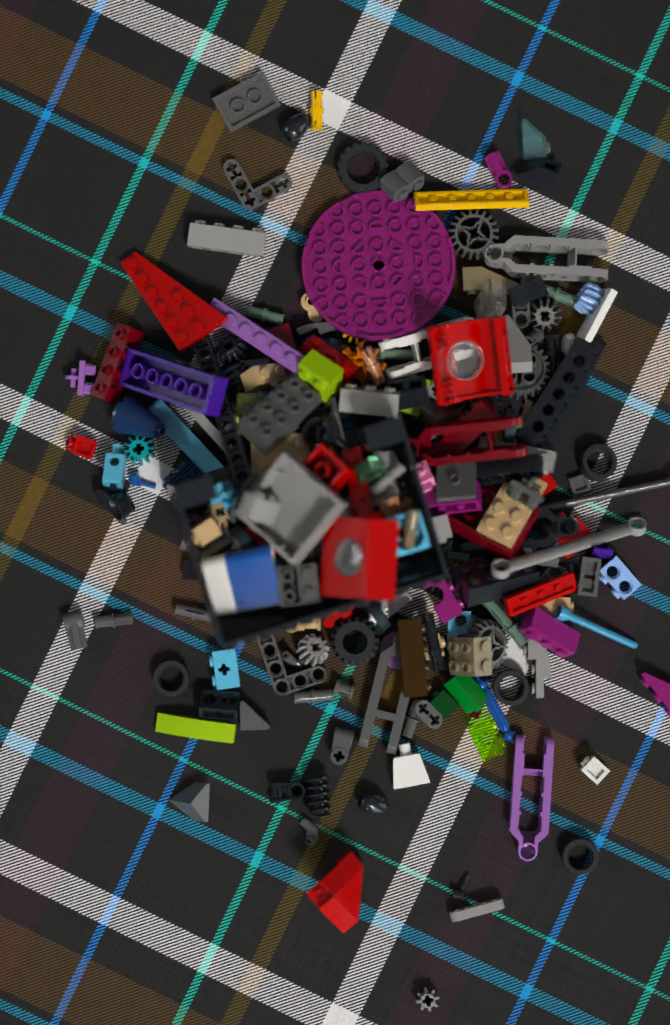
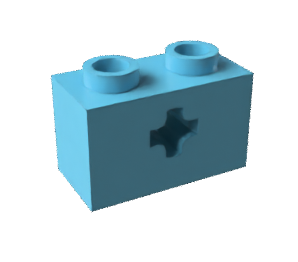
M236 648L212 651V655L209 656L210 667H214L215 674L212 675L213 686H217V690L240 687ZM222 664L230 668L226 675H224L223 671H219Z

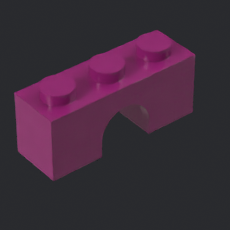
M450 580L438 584L430 582L423 588L425 590L430 586H437L441 589L443 598L433 608L443 624L463 613L462 608L464 605L459 597H454L452 591L455 589Z

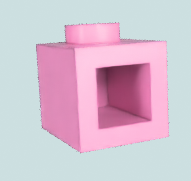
M427 461L416 462L424 493L435 489L436 482Z

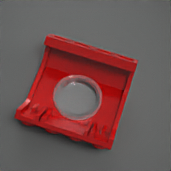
M506 316L478 318L428 327L436 400L439 406H446L456 401L493 395L507 396L515 393Z
M338 517L323 535L319 596L394 601L399 521Z

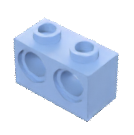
M617 556L612 557L600 568L599 579L605 585L608 583L612 587L610 591L617 599L625 600L641 586L640 582ZM610 566L616 568L617 573L614 577L607 575V569ZM622 581H627L629 584V589L626 592H622L619 588Z

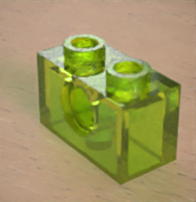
M485 717L467 726L483 762L505 753L503 750L506 747L502 737H497L495 731L498 728L493 719L489 720L488 717ZM489 733L492 735L491 743L485 744L482 742L484 734Z

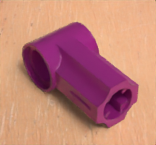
M496 151L484 157V160L495 180L497 188L509 189L512 185L513 177L500 152ZM502 176L508 177L509 182L507 184H501L499 182V178Z

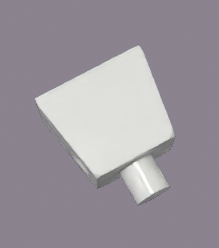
M410 743L399 744L400 756L393 757L394 789L430 783L420 753H411Z

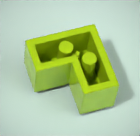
M312 349L299 362L297 375L302 380L312 384V389L322 397L321 404L325 405L331 397L335 398L340 393L344 369Z

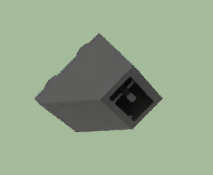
M316 563L277 567L280 607L320 603Z

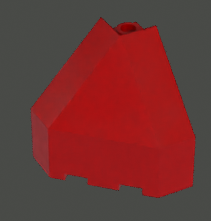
M352 849L336 860L338 864L322 880L306 892L318 909L343 934L356 924L359 919L364 866Z

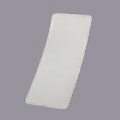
M408 593L400 596L394 595V601L386 600L381 604L382 608H388L385 611L387 619L412 600Z

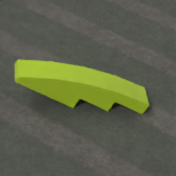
M157 713L155 732L234 743L236 724L218 720L199 719L186 715Z

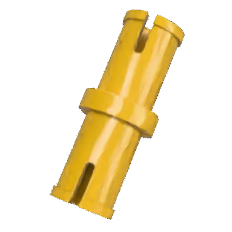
M316 90V93L315 91L310 92L311 108H309V113L311 114V130L317 131L318 129L321 131L323 130L322 114L324 113V108H322L323 92Z

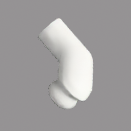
M573 333L565 334L562 338L560 348L565 356L576 340Z

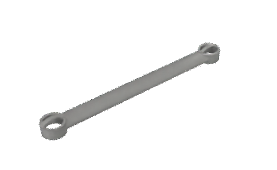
M635 516L629 518L628 523L509 560L496 559L492 562L491 574L497 579H505L510 575V572L625 536H642L646 532L647 522L643 518ZM632 525H639V526H641V527H640V528H635V527H632ZM497 567H503V568H506V569L503 570V571H501V570H497V569H495V568H497Z

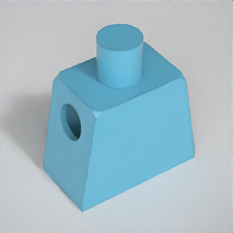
M112 444L111 453H106L102 477L104 489L124 491L127 460L126 456L122 454L123 445Z

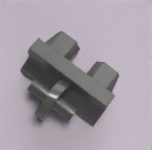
M533 476L531 480L526 477L523 478L522 482L527 487L512 479L510 483L511 489L508 497L518 502L522 493L527 495L528 498L524 506L534 511L539 503L542 504L545 500L543 496L532 491V489L537 491L541 489V486L536 483L538 479L536 476Z

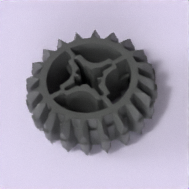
M468 209V215L461 211L462 218L455 215L454 219L457 223L451 221L450 225L454 229H448V233L453 234L449 237L455 241L452 242L453 247L456 245L458 247L454 252L457 254L460 250L463 251L461 258H464L466 253L469 254L468 260L472 259V255H475V259L479 260L480 253L484 258L486 248H488L489 253L493 252L489 245L496 243L492 240H499V236L494 235V233L499 232V228H492L497 222L493 221L490 223L492 215L485 218L486 211H483L481 215H478L479 209H475V214H472V210ZM470 219L477 220L475 225L472 227L461 225L463 222ZM482 222L488 228L489 238L485 237L480 231ZM476 226H478L476 230V235L478 237H474V239H472L471 242H469L471 235L469 231L471 230L472 232L473 230H475ZM458 230L467 237L465 246L459 241ZM474 242L485 243L479 249H469Z
M479 619L471 623V627L466 628L467 633L463 634V636H491L492 670L500 667V663L504 662L503 656H507L505 651L509 648L506 645L509 639L505 638L506 634L503 631V627L491 619Z

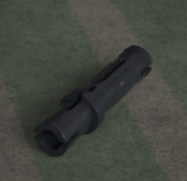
M434 613L423 614L421 616L423 622H425L429 646L428 655L431 656L433 672L445 670L442 658L443 648H440Z

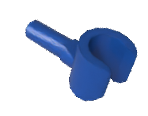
M140 475L130 476V484L132 486L156 488V484L140 481Z

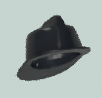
M100 489L94 491L100 504L121 525H125L127 522L126 517L135 510V505L130 498L121 492L107 494Z

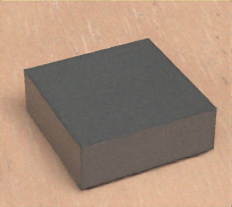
M583 474L568 478L573 497L592 491L589 480Z

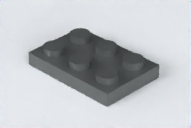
M263 71L212 98L230 133L281 106Z

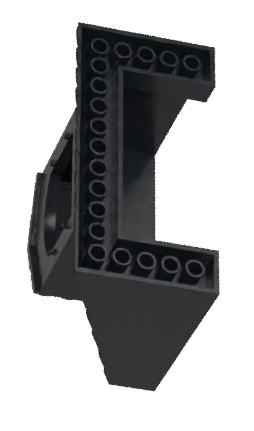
M402 417L382 418L344 430L346 441L344 445L348 449L361 446L366 466L368 459H371L374 451L395 452L399 463L406 469L400 475L405 483L401 488L405 499L410 498L412 500V504L402 509V511L405 512L408 508L420 509L431 547L397 557L395 595H404L411 588L415 590L423 589L430 582L434 584L444 582L445 578L449 577V573ZM309 445L311 454L315 449ZM230 465L166 485L218 644L221 648L224 647L226 650L237 647L239 642L251 643L256 641L258 636L270 637L275 635L277 630L281 629L283 632L294 629L296 624L300 623V625L305 626L313 623L315 618L324 620L332 617L334 612L343 614L351 611L350 607L362 608L370 605L369 601L374 600L319 596L320 603L280 607V604L216 616L185 515L194 512L199 514L200 517H205L204 511L208 510L207 505L212 504L210 500L218 498L214 485L232 479L236 488L239 486L233 478ZM243 476L240 482H245L248 476ZM349 490L341 497L342 499L350 495ZM245 522L239 524L245 531L249 527ZM228 525V531L238 525ZM404 533L398 536L401 540L404 538ZM252 539L254 547H259L260 545ZM352 539L346 540L337 553L338 568L342 574L348 577L355 575L362 566V564H354L350 546ZM321 566L317 568V577H318L319 593H320Z

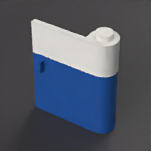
M271 544L202 558L200 565L216 616L280 604L278 577L274 565L276 562L275 553Z

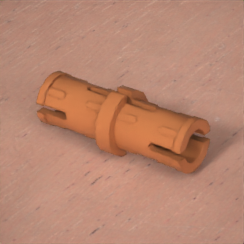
M365 346L368 354H366L363 348L359 350L366 364L365 369L369 371L374 385H380L377 377H379L381 383L386 381L380 370V363L375 359L371 346Z

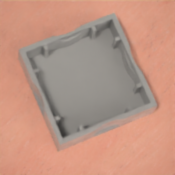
M283 452L267 472L262 483L255 489L265 495L269 494L276 497V502L282 504L273 526L250 520L237 514V511L235 514L255 532L264 536L271 546L291 564L300 565L347 507L348 503L292 454Z

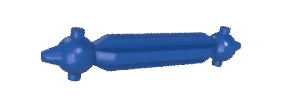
M479 676L476 677V683L488 696L485 704L499 730L503 732L502 740L514 744V734H516V731L509 730V723L492 691L487 688L489 681L481 679Z

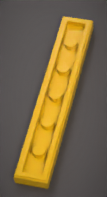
M527 189L413 192L415 211L526 208L530 204Z

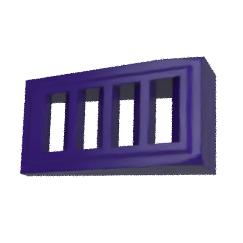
M600 544L590 547L589 557L608 560L613 555L610 545Z

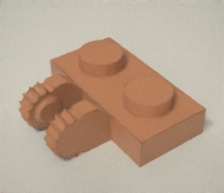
M393 494L377 502L380 512H382L383 520L407 513L408 511L403 512L402 509L411 505L412 500L406 498L399 501L398 496ZM403 527L399 529L398 536L405 532Z

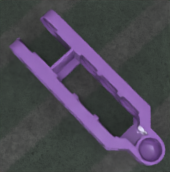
M515 735L509 831L518 840L517 853L519 857L524 861H532L537 856L538 843L549 834L554 737L544 736L542 768L524 767V740L526 736ZM523 775L541 776L538 828L534 831H522L519 827Z

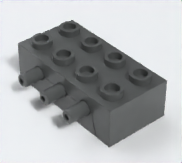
M295 373L282 384L273 379L269 385L274 390L268 396L259 391L256 397L261 402L255 407L250 406L248 403L242 406V409L247 413L239 419L238 431L266 456L321 409L322 397Z

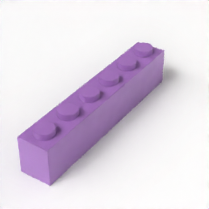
M213 298L210 306L228 318V321L222 324L223 327L297 374L298 364L306 355L223 301Z

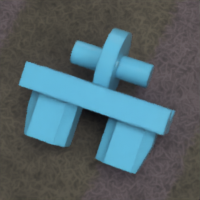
M232 479L214 485L218 498L210 500L212 505L223 502V508L227 512H231L236 499L234 495L239 494L241 490L240 487L236 488Z

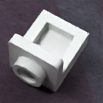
M594 755L585 757L580 763L582 765L580 770L597 785L610 772Z

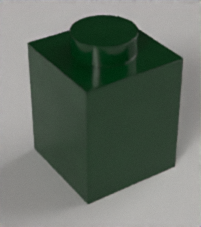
M437 689L430 696L432 699L430 704L445 719L460 706L444 689L441 691Z

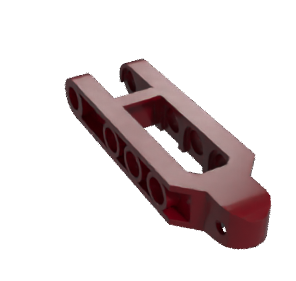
M522 415L430 424L421 435L408 437L413 457L421 458L423 461L426 460L430 466L517 458L528 455L526 444L495 446L493 431L505 430L508 427L520 425L523 427ZM480 430L486 433L487 447L447 452H435L432 449L431 437L433 435L444 434V436H448L451 433L461 432L467 434L470 431Z

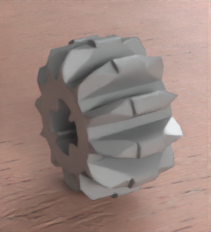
M312 633L310 636H303L302 640L297 643L296 653L301 654L299 659L305 660L304 665L310 662L313 667L316 664L321 665L328 658L327 652L330 647L325 646L327 640L322 641L321 635L316 638L315 634Z

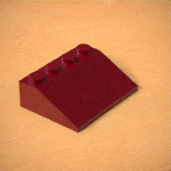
M497 484L481 486L482 510L447 514L450 528L455 533L497 557L505 560L512 559L522 546L541 509L538 507L534 509L513 547L509 548L477 532V527L501 488Z

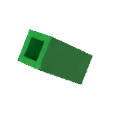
M454 675L444 684V687L467 715L473 711L477 713L485 707L483 703L488 699V696L472 677Z

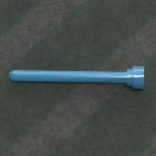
M560 604L556 609L555 618L560 621L570 620L630 648L636 649L638 647L636 641L573 614L567 606Z

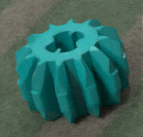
M129 436L128 438L132 443L124 442V445L129 447V449H124L123 453H130L126 460L134 457L132 464L135 465L137 459H139L140 466H143V459L150 463V459L147 456L154 457L155 454L149 451L156 449V447L148 445L153 440L149 439L145 442L147 437H142L140 440V436H135L136 440H134L132 436ZM139 444H141V447H144L140 455L134 451Z

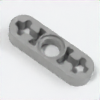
M496 898L450 911L449 915L451 922H457L504 909L505 905L503 898Z

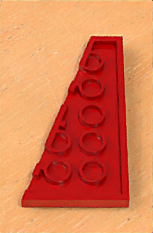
M136 251L120 262L181 353L228 321L227 317Z

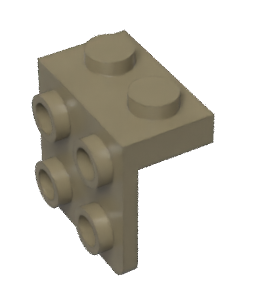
M491 636L449 637V672L451 675L470 677L492 675Z

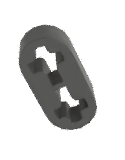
M417 698L412 702V712L426 726L432 729L441 726L443 721L442 715L428 701ZM420 704H422V708L425 710L424 712L420 711V708L418 707ZM429 715L434 716V723H432V720L428 717Z

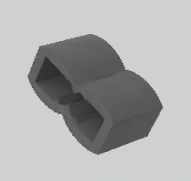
M411 161L403 163L396 170L387 173L380 179V189L393 202L406 199L409 193L420 190L424 185V174Z

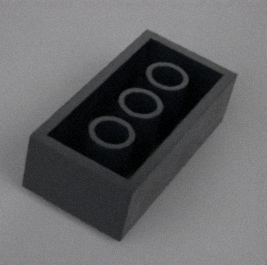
M521 548L519 549L514 558L525 555L526 553ZM494 555L454 565L451 584L467 607H472L503 599L505 596L538 584L540 572L533 565L510 572V575L505 579H497L491 574V565L494 560L501 558ZM497 567L495 569L503 571L506 568Z

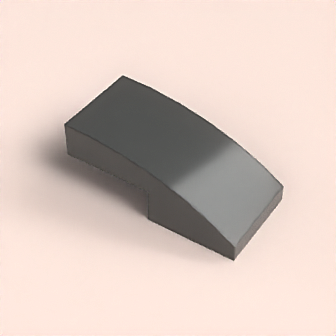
M327 322L312 323L296 328L299 337L318 330L320 336L336 330Z

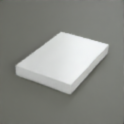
M601 288L603 296L599 303L600 305L594 310L593 314L585 317L575 336L576 339L579 337L587 343L592 342L617 295L616 290Z

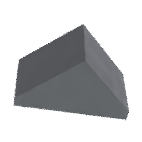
M244 700L240 702V730H268L271 727Z

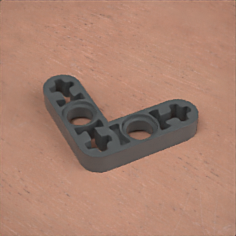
M229 159L223 165L227 179L242 206L248 211L261 207L288 192L292 187L291 178L286 174H282L253 189L238 161ZM228 165H236L235 171L237 175L241 173L242 176H238L232 181L231 178L234 175L231 171H227ZM281 179L284 181L288 180L287 188L283 186L277 188L278 193L275 192V188L271 185L272 183H275V186L279 185ZM238 180L246 182L247 185L244 190L236 188L235 185ZM266 187L271 188L272 195L269 198L263 197L261 194L262 189ZM250 189L251 192L248 195L251 199H255L254 205H246L247 199L245 195L241 197L240 194H244Z

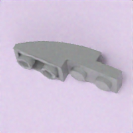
M527 638L529 641L523 645V655L527 656L528 660H534V663H531V675H535V682H531V693L535 694V698H544V679H551L548 652L541 644Z

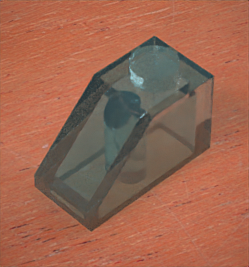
M522 119L523 160L547 157V154L550 153V142H546V136L527 119Z

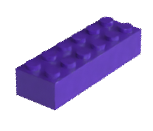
M128 348L119 385L204 415L219 417L229 379L144 350Z

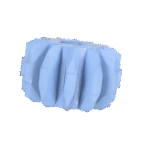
M591 282L584 284L579 293H577L574 309L582 315L589 316L593 314L602 300V289Z

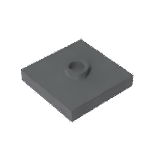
M475 462L437 466V502L476 499Z

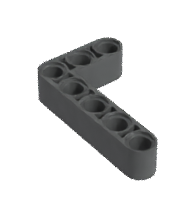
M275 636L266 638L256 637L276 694L281 696L325 681L327 671L321 665L287 675ZM267 645H272L275 648V653L271 656L264 652V648ZM273 663L280 664V673L275 674L271 671L270 667ZM314 670H323L324 677L322 679H315L313 676ZM298 675H303L306 678V683L302 686L295 683V677ZM280 681H284L288 685L287 690L284 692H280L277 689V683Z

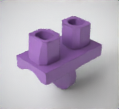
M79 360V375L77 376L76 368H71V375H65V379L70 380L71 388H76V381H78L77 395L85 397V394L91 393L94 383H87L86 375L96 376L97 366Z

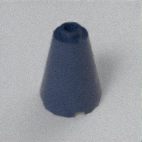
M125 396L123 397L125 399L123 402L116 404L111 416V422L114 423L112 430L115 432L155 439L165 434V422L133 397Z

